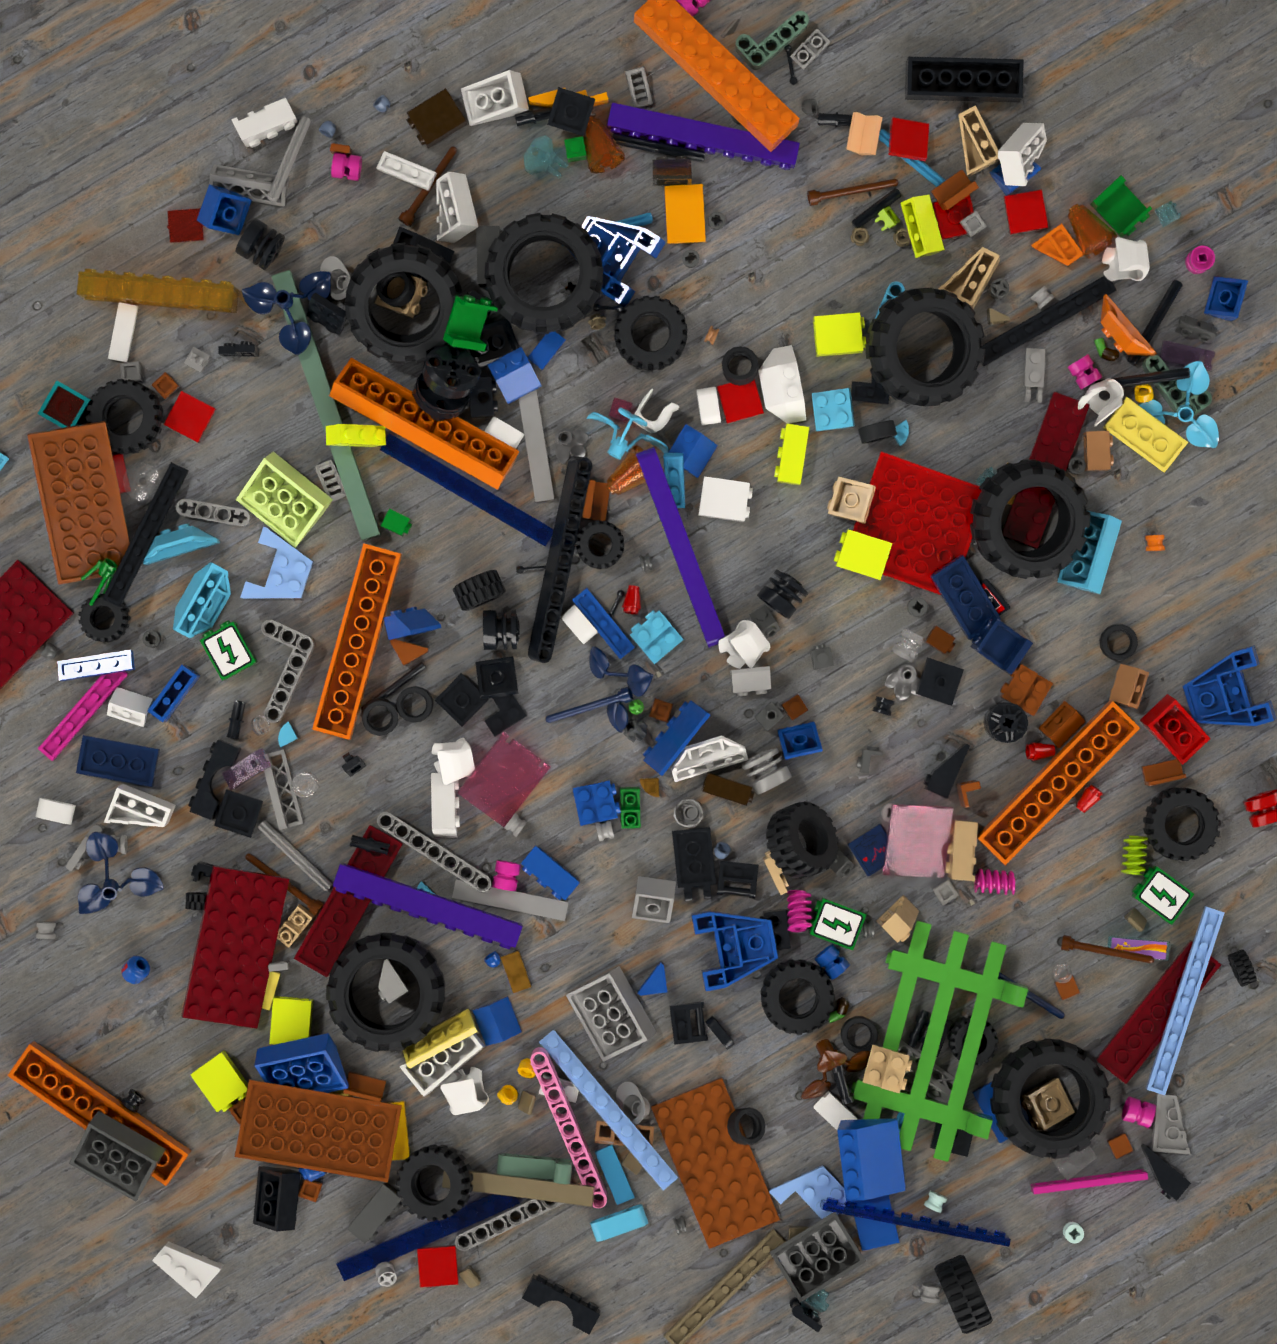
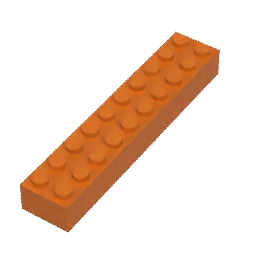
M648 0L635 12L634 23L770 152L797 128L800 118L676 0Z
M350 358L333 383L329 395L333 399L497 490L511 470L519 454L517 449L459 417L444 419L443 421L433 420L429 414L418 406L411 390L353 358Z
M363 543L312 730L348 740L352 739L382 631L384 617L386 616L401 562V553Z
M1108 701L977 835V840L1003 865H1006L1115 755L1140 727L1114 701Z
M35 1041L28 1045L7 1075L85 1130L96 1113L100 1111L165 1148L163 1156L151 1175L165 1186L169 1184L192 1151L139 1113L130 1111L116 1097Z

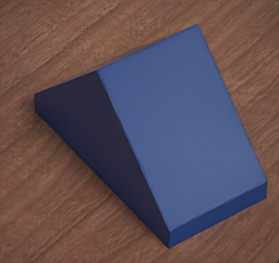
M659 962L639 988L637 994L640 996L667 992L663 962Z

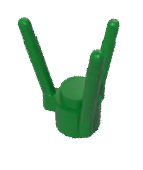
M111 559L99 560L94 567L81 577L82 581L85 580L98 568V574L103 577L89 603L90 606L97 599L107 580L103 594H105L118 568V565Z

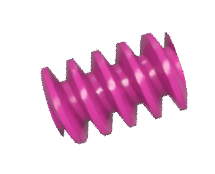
M978 869L975 875L974 891L976 893L978 887H980L981 892L984 893L985 889L988 888L989 893L992 894L993 889L996 888L997 894L1003 889L1004 894L1007 895L1010 889L1012 895H1014V873L1009 871L1007 875L1006 871L1002 870L999 875L998 870H994L991 874L990 869H986L985 873H983L982 869Z
M802 890L787 891L789 895L787 897L789 902L787 908L790 910L787 913L789 917L788 924L790 925L788 931L795 933L804 932L808 927L812 926V923L807 922V920L812 919V916L806 915V913L812 911L811 908L806 907L812 903L806 900V898L811 897V894Z

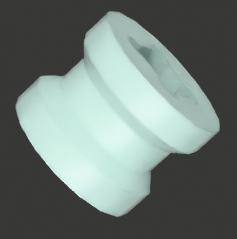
M930 1190L929 1198L925 1201L924 1205L931 1210L941 1213L943 1210L942 1205L946 1203L947 1198Z
M1068 1222L1063 1227V1235L1070 1243H1079L1083 1239L1084 1231L1077 1222Z

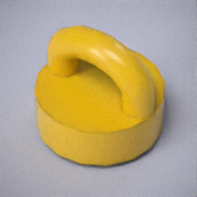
M1151 385L1135 386L1134 396L1137 402L1144 403L1154 399V390Z
M530 1059L521 1060L517 1069L518 1073L525 1078L535 1077L536 1074Z
M505 1085L498 1091L497 1096L502 1103L511 1105L518 1099V1092L513 1086Z

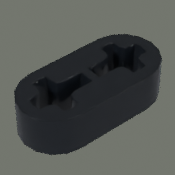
M714 1016L705 1021L727 1050L735 1044Z

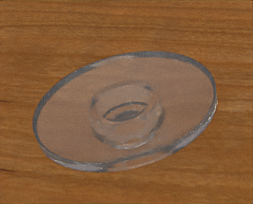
M134 464L124 474V490L134 500H151L162 481L161 475L150 464ZM140 478L146 479L145 485L139 483Z

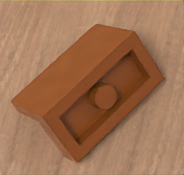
M960 170L934 188L931 193L942 210H948L979 187L975 181L970 182L965 172Z
M589 480L583 519L606 521L611 486L609 483Z
M1064 701L1038 729L1056 747L1060 748L1084 724L1085 720L1077 710Z
M1177 759L1141 766L1144 782L1147 786L1187 778L1186 774H1183L1181 763Z
M971 780L956 784L961 807H969L966 792L981 789L980 781Z
M349 1071L347 1078L349 1087L344 1089L343 1093L381 1102L387 1080Z

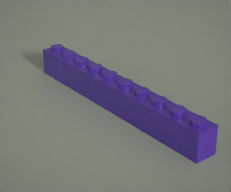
M617 103L611 104L607 129H611L610 132L621 134L625 132L629 133V136L640 138V136L648 137V140L667 141L666 144L678 146V144L686 145L685 148L694 150L700 148L704 149V152L708 154H715V152L723 153V156L727 158H734V156L742 157L741 160L746 162H753V160L761 161L760 164L765 166L775 164L779 165V168L783 170L794 169L800 142L784 139L770 152L748 131Z
M341 862L332 885L340 893L346 894L348 891L354 893V897L364 900L366 897L372 899L373 904L383 906V903L390 905L391 910L397 912L404 910L409 912V916L418 919L420 916L425 917L427 922L435 925L438 922L446 924L445 928L456 931V928L463 930L465 935L474 937V935L481 936V940L492 943V941L499 942V946L506 949L516 947L523 927L521 923Z

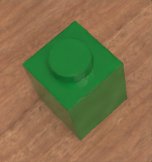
M583 136L564 140L568 163L587 159Z
M389 509L381 526L403 537L404 534L408 535L412 524L410 523V518Z

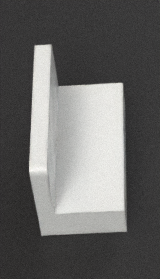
M117 687L109 701L107 715L144 727L148 709L153 699Z
M829 1090L813 1106L836 1130L841 1120H857V1117Z

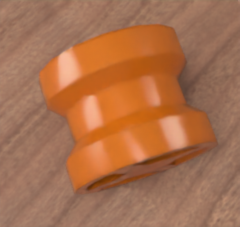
M1164 535L1145 536L1147 541L1146 551L1165 550L1163 545Z

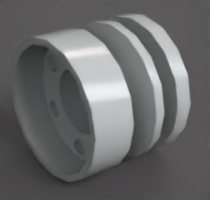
M778 748L764 750L751 757L742 765L744 770L753 768L746 775L747 777L757 776V779L751 783L757 795L778 786L792 777L786 765L781 767L776 765L783 759L782 756L775 759L772 757L779 753Z

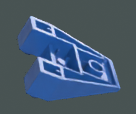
M587 216L581 227L588 232L591 239L596 243L601 255L604 271L601 291L604 295L625 307L635 291L620 281L641 249L652 257L657 258L666 242L646 228Z
M1255 645L1235 650L1183 686L1192 718L1196 723L1257 726L1276 719L1271 700L1252 705L1243 676V669L1260 664Z
M711 910L691 914L695 935L714 931L720 967L701 970L705 991L726 988L778 959L771 920Z

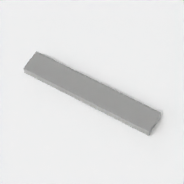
M534 390L519 398V405L535 502L554 500V493L537 390Z
M459 879L455 881L452 896L454 899L565 921L569 903L568 901L518 891L497 889L492 886L488 892L481 893ZM477 883L480 889H485L488 886Z

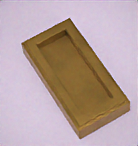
M519 950L500 957L513 993L532 987Z

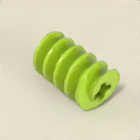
M1127 835L1129 838L1124 839L1123 842L1127 843L1128 846L1123 847V850L1128 851V853L1122 855L1127 861L1121 864L1126 866L1127 869H1123L1121 872L1124 874L1143 875L1140 872L1146 871V868L1140 865L1145 864L1146 860L1141 857L1146 856L1147 853L1142 851V849L1147 848V845L1142 842L1148 840V837Z

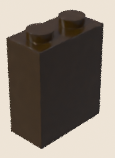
M446 88L407 112L409 118L406 121L411 129L416 128L419 133L416 137L421 145L426 144L428 149L467 125L464 116Z
M707 772L702 786V792L747 806L748 802L752 803L755 794L752 791L753 787L709 772Z

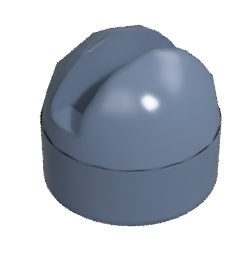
M381 95L374 102L373 107L380 112H386L387 108H390V102L384 95Z
M325 121L320 126L319 131L324 136L332 138L336 131V126L331 121Z
M724 842L717 843L714 849L715 856L719 859H725L731 851L730 846Z

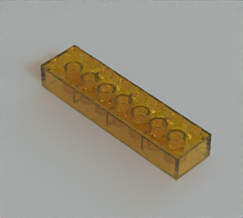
M85 269L84 272L79 271L77 295L84 300L237 313L239 290L229 281H220V284L212 283V280L201 279L200 282L186 277L176 280L172 276H162V279H159L151 274H143L142 277L135 276V273L123 272V275H119L115 271L105 270L104 273H99L94 269Z

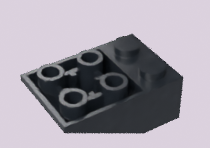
M399 227L393 244L405 243V245L412 246L419 244L430 248L433 253L439 257L442 256L449 264L455 252L402 227ZM406 272L409 275L429 282L427 279H425L423 276L419 274Z

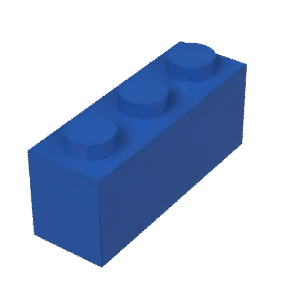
M181 664L148 709V712L161 722H167L200 675L187 665Z
M537 845L521 862L523 865L521 869L530 876L533 873L538 878L536 881L544 888L546 886L550 887L553 890L551 893L559 900L561 898L566 900L580 883L576 877Z

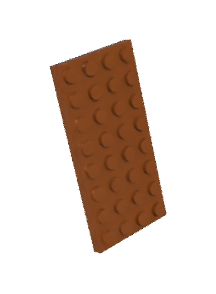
M106 421L27 434L58 585L82 581L81 577L94 567L99 560L104 561L105 558L111 559L119 566L130 544ZM99 568L85 580L100 578L101 576L98 574Z
M722 1077L651 1106L709 1249L780 1220L750 1145L737 1144L728 1134V1119L731 1113L735 1111V1108ZM739 1121L740 1132L744 1137H746L742 1125Z
M249 1079L235 1157L388 1183L402 1105Z

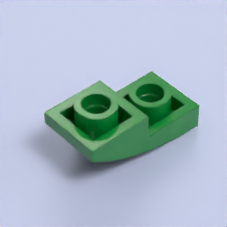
M620 787L621 828H641L640 788Z

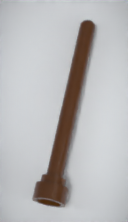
M450 147L435 169L437 175L430 190L422 189L410 208L402 212L398 217V220L406 226L411 227L414 223V214L456 154V147Z
M890 179L826 192L810 190L807 191L809 205L814 206L818 205L821 200L895 187L899 182L897 179Z
M246 854V860L263 873L280 876L252 854ZM289 882L287 891L305 903L307 908L310 909L309 912L316 916L324 903L319 899L312 900Z
M1064 935L1062 939L1061 950L1064 951L1079 949L1150 964L1154 962L1153 956L1078 942L1072 936Z

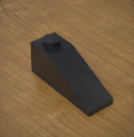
M963 744L932 770L931 774H927L923 782L926 785L924 789L948 798L970 745Z
M1142 1144V1151L1158 1186L1163 1189L1161 1193L1169 1200L1174 1198L1177 1201L1191 1182L1146 1145Z

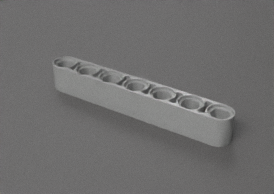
M383 812L378 816V826L478 892L485 893L491 889L492 882L490 878L391 813ZM388 816L391 818L389 826H382L381 820L383 817ZM406 827L407 834L404 837L398 836V828ZM416 837L423 838L424 843L421 847L413 845V840ZM433 847L440 850V854L436 858L429 855V851ZM448 858L456 860V865L453 868L446 867L445 862ZM469 868L472 870L470 878L465 879L462 877L461 872L463 869ZM484 878L488 881V886L485 889H480L477 883L480 879Z
M528 1198L461 1230L456 1235L455 1245L461 1251L469 1250L564 1203H549L544 1200ZM536 1203L539 1208L536 1211H531L528 1205ZM518 1211L521 1214V1218L513 1219L511 1213ZM498 1219L502 1220L504 1226L497 1228L493 1222ZM484 1228L487 1233L484 1236H479L476 1230ZM466 1236L469 1239V1243L461 1244L459 1238Z

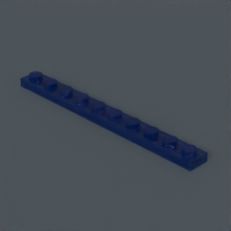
M390 433L388 434L386 445L380 448L382 452L541 545L547 546L554 529Z
M487 1195L465 1205L460 1211L444 1220L424 1223L337 1262L336 1265L343 1280L346 1281L375 1268L381 1262L394 1260L520 1204L518 1197Z
M827 1197V1200L821 1199L820 1203L822 1210L1008 1247L1011 1241L1005 1232L995 1230L994 1233L987 1232V1229L983 1227L971 1229L969 1225L957 1223L956 1226L951 1225L950 1221L947 1220L931 1221L932 1218L927 1216L915 1218L913 1214L902 1212L900 1215L895 1214L894 1210L891 1209L875 1210L876 1207L871 1205L859 1207L855 1202L846 1201L845 1204L839 1203L838 1199Z

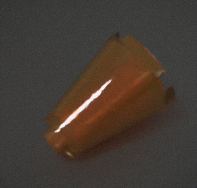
M591 117L584 136L588 168L591 173H604L605 168L610 167L612 170L619 166L625 160V155L600 119Z
M1076 204L1069 209L1068 219L1086 259L1091 258L1089 255L1092 253L1096 256L1103 252L1113 243L1111 239L1113 237L1117 238L1116 232L1083 204Z
M637 444L633 446L607 479L608 485L606 487L613 495L615 493L621 495L646 482L636 457V453L643 451V449Z

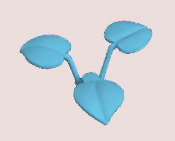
M1195 361L1184 367L1190 369V378L1176 380L1178 389L1187 391L1186 403L1179 406L1177 412L1162 411L1161 403L1154 399L1149 402L1140 403L1139 406L1163 424H1165L1163 415L1178 416L1182 422H1193L1186 429L1188 441L1198 447L1216 448L1219 440L1216 422L1212 417L1205 414L1200 415L1195 420L1193 418V410L1189 406L1190 392L1195 395L1202 394L1207 390L1210 382L1209 374L1203 362Z
M620 407L618 412L630 420L622 436H618L617 439V430L620 427L612 420L597 412H592L587 417V419L604 422L614 429L610 442L611 446L607 453L616 459L621 460L625 451L628 452L640 439L656 446L663 453H668L669 451L665 443L642 433L627 446L628 441L624 438L632 422L635 421L645 427L647 422L624 408Z

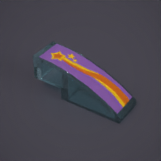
M1108 936L1109 948L1153 956L1154 960H1169L1170 941Z

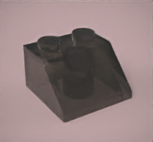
M659 156L656 157V160H652V186L691 185V159H687L685 156H678L675 159Z

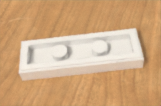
M386 151L383 152L376 167L377 170L427 191L430 190L437 175L435 171Z
M119 302L108 355L109 360L128 363L139 306Z

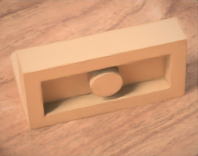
M853 112L847 150L859 155H876L882 117L878 115L866 116Z

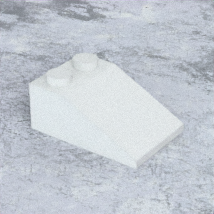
M508 70L461 88L470 126L515 116L514 114H520L529 110L521 73Z

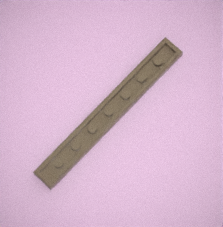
M468 1170L469 1174H473L471 1185H473L472 1191L593 1206L595 1186L573 1183L558 1184L550 1180ZM444 1171L442 1187L450 1188L449 1177Z
M774 1228L664 1334V1337L670 1344H684L772 1258L770 1251L786 1242Z

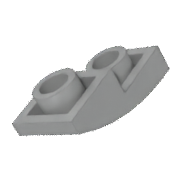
M816 29L790 57L804 70L831 41Z

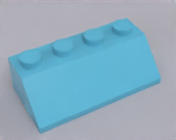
M1088 511L1090 512V527L1085 528L1083 536L1087 540L1082 550H1076L1071 556L1073 561L1063 570H1060L1057 582L1100 594L1122 520L1110 515Z

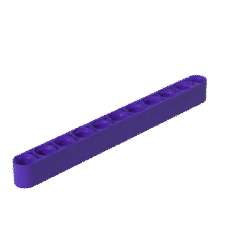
M652 447L636 453L708 648L718 645L719 640L724 638L725 635L656 450Z

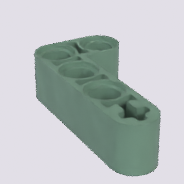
M797 11L758 45L749 35L741 34L736 39L735 50L751 69L759 70L781 52L786 45H789L806 30L809 16L804 11ZM797 19H798L799 21H800L801 19H803V20H804V21H803V25H802L801 23H799L798 25L795 26V30H794L793 26L796 24ZM786 30L791 36L783 38L780 32ZM746 41L749 47L743 49L739 46V43ZM773 43L776 49L770 51L766 48V44ZM757 55L761 57L762 61L754 63L751 58Z
M1158 355L1149 356L1142 363L1145 373L1157 372L1159 369L1162 371L1169 370ZM1154 361L1156 364L1150 368L1149 364ZM1176 380L1168 381L1166 385L1161 382L1153 383L1173 412H1177L1178 407L1186 403V392L1178 389ZM1172 390L1178 392V394H1179L1178 400L1172 399V397H1171V391H1172ZM1205 391L1199 394L1205 397V404L1198 402V395L1193 394L1190 396L1189 406L1193 410L1194 416L1211 404L1212 396L1210 392Z
M499 1153L496 1173L506 1176L550 1179L554 1183L570 1184L573 1161L564 1158Z

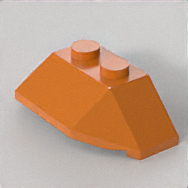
M1105 294L1103 296L1101 324L1104 327L1102 332L1108 339L1111 336L1116 341L1113 345L1120 353L1125 351L1127 355H1157L1156 351L1111 298Z

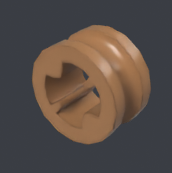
M710 326L704 342L710 341L711 345H713L720 329L717 328L715 330L713 326Z

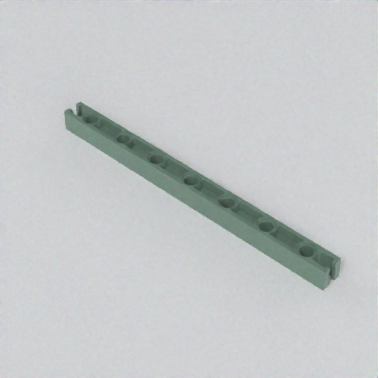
M290 270L272 275L277 292L279 290H286L289 294L291 292L299 294ZM293 297V305L289 308L295 324L305 322L311 330L301 298ZM283 309L288 325H292L285 309ZM311 330L310 343L307 349L298 356L326 435V426L343 424L335 399L329 396L331 386ZM330 446L361 540L365 541L380 536L381 532L352 447Z

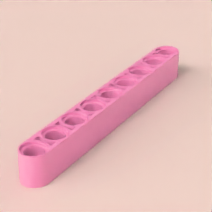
M535 1048L530 1059L531 1065L582 1185L595 1186L594 1195L601 1194L604 1198L599 1201L594 1199L593 1207L602 1208L607 1202V1191L549 1053L545 1048ZM541 1054L545 1059L539 1062L534 1056ZM549 1072L551 1073L552 1077L550 1079L543 1078L542 1073ZM552 1089H556L559 1091L560 1094L558 1096H552L550 1095L549 1091ZM564 1107L566 1108L567 1112L564 1114L558 1113L557 1108ZM571 1124L574 1130L567 1131L564 1126ZM579 1142L582 1146L576 1149L571 1144ZM581 1159H586L589 1162V1164L586 1166L580 1165L579 1161ZM588 1177H594L596 1179V1182L589 1183L586 1179Z

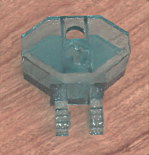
M546 135L534 139L523 155L525 171L530 175L549 172L560 179L562 174L551 167L552 164L555 162L565 169L569 166L553 152L552 139Z

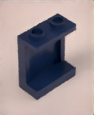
M991 615L990 618L985 620L981 632L974 636L970 647L998 668L1012 675L1033 643L1012 630L998 617Z

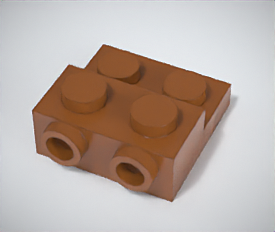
M1019 664L1013 674H1010V681L1003 684L1000 690L1002 693L1000 697L1009 703L1017 704L1026 713L1035 716L1053 683L1026 666Z

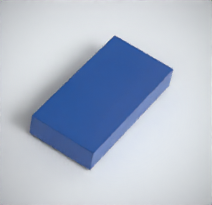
M557 332L545 334L527 357L528 360L543 370L566 339Z

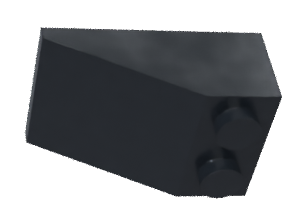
M504 319L483 326L480 340L487 344L485 352L463 349L475 358L480 368H484L491 362L518 349L519 346L510 321Z

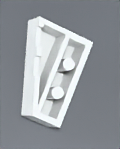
M286 98L266 105L264 109L256 113L251 111L247 113L248 117L238 121L237 117L231 119L245 146H250L251 148L261 144L260 141L265 138L272 139L278 135L277 132L283 129L287 131L294 128L295 123L298 122Z
M1022 123L998 150V159L1001 163L1005 185H1027L1026 177L1029 172L1034 170L1032 164L1035 159H1039L1047 142L1044 123Z
M122 783L116 789L104 823L112 822L165 827L169 823L176 805Z

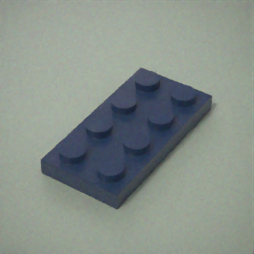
M964 555L958 556L930 575L968 640L973 639L976 634L981 632L985 620L990 618L991 615L1001 620Z
M83 735L76 773L153 787L160 749Z

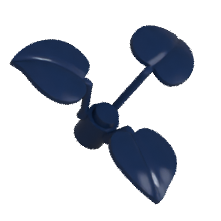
M320 271L305 276L299 284V290L304 293L303 295L294 294L293 292L289 294L286 290H279L277 292L274 286L267 282L257 283L251 287L242 289V294L247 305L258 314L271 312L273 304H278L280 308L285 309L292 325H286L281 329L279 341L286 350L299 355L307 349L310 343L311 330L305 322L295 324L289 308L293 305V297H307L310 301L312 295L316 292L327 299L331 291L330 272Z
M592 646L590 650L589 665L595 677L601 679L604 678L605 674L608 676L628 677L627 684L631 688L632 693L637 697L645 694L652 681L653 674L636 664L629 667L628 673L609 672L607 670L609 668V661L606 655L596 646ZM619 701L607 706V715L612 726L622 733L628 724V712Z
M92 832L89 835L86 843L87 854L93 861L105 860V882L103 883V888H100L97 884H86L80 888L78 892L79 914H88L104 909L109 905L110 900L116 898L118 891H122V888L129 882L131 892L140 897L150 896L164 889L163 882L158 874L146 867L134 869L131 874L132 878H128L120 886L114 879H109L108 858L114 857L117 854L118 843L114 837L105 833Z

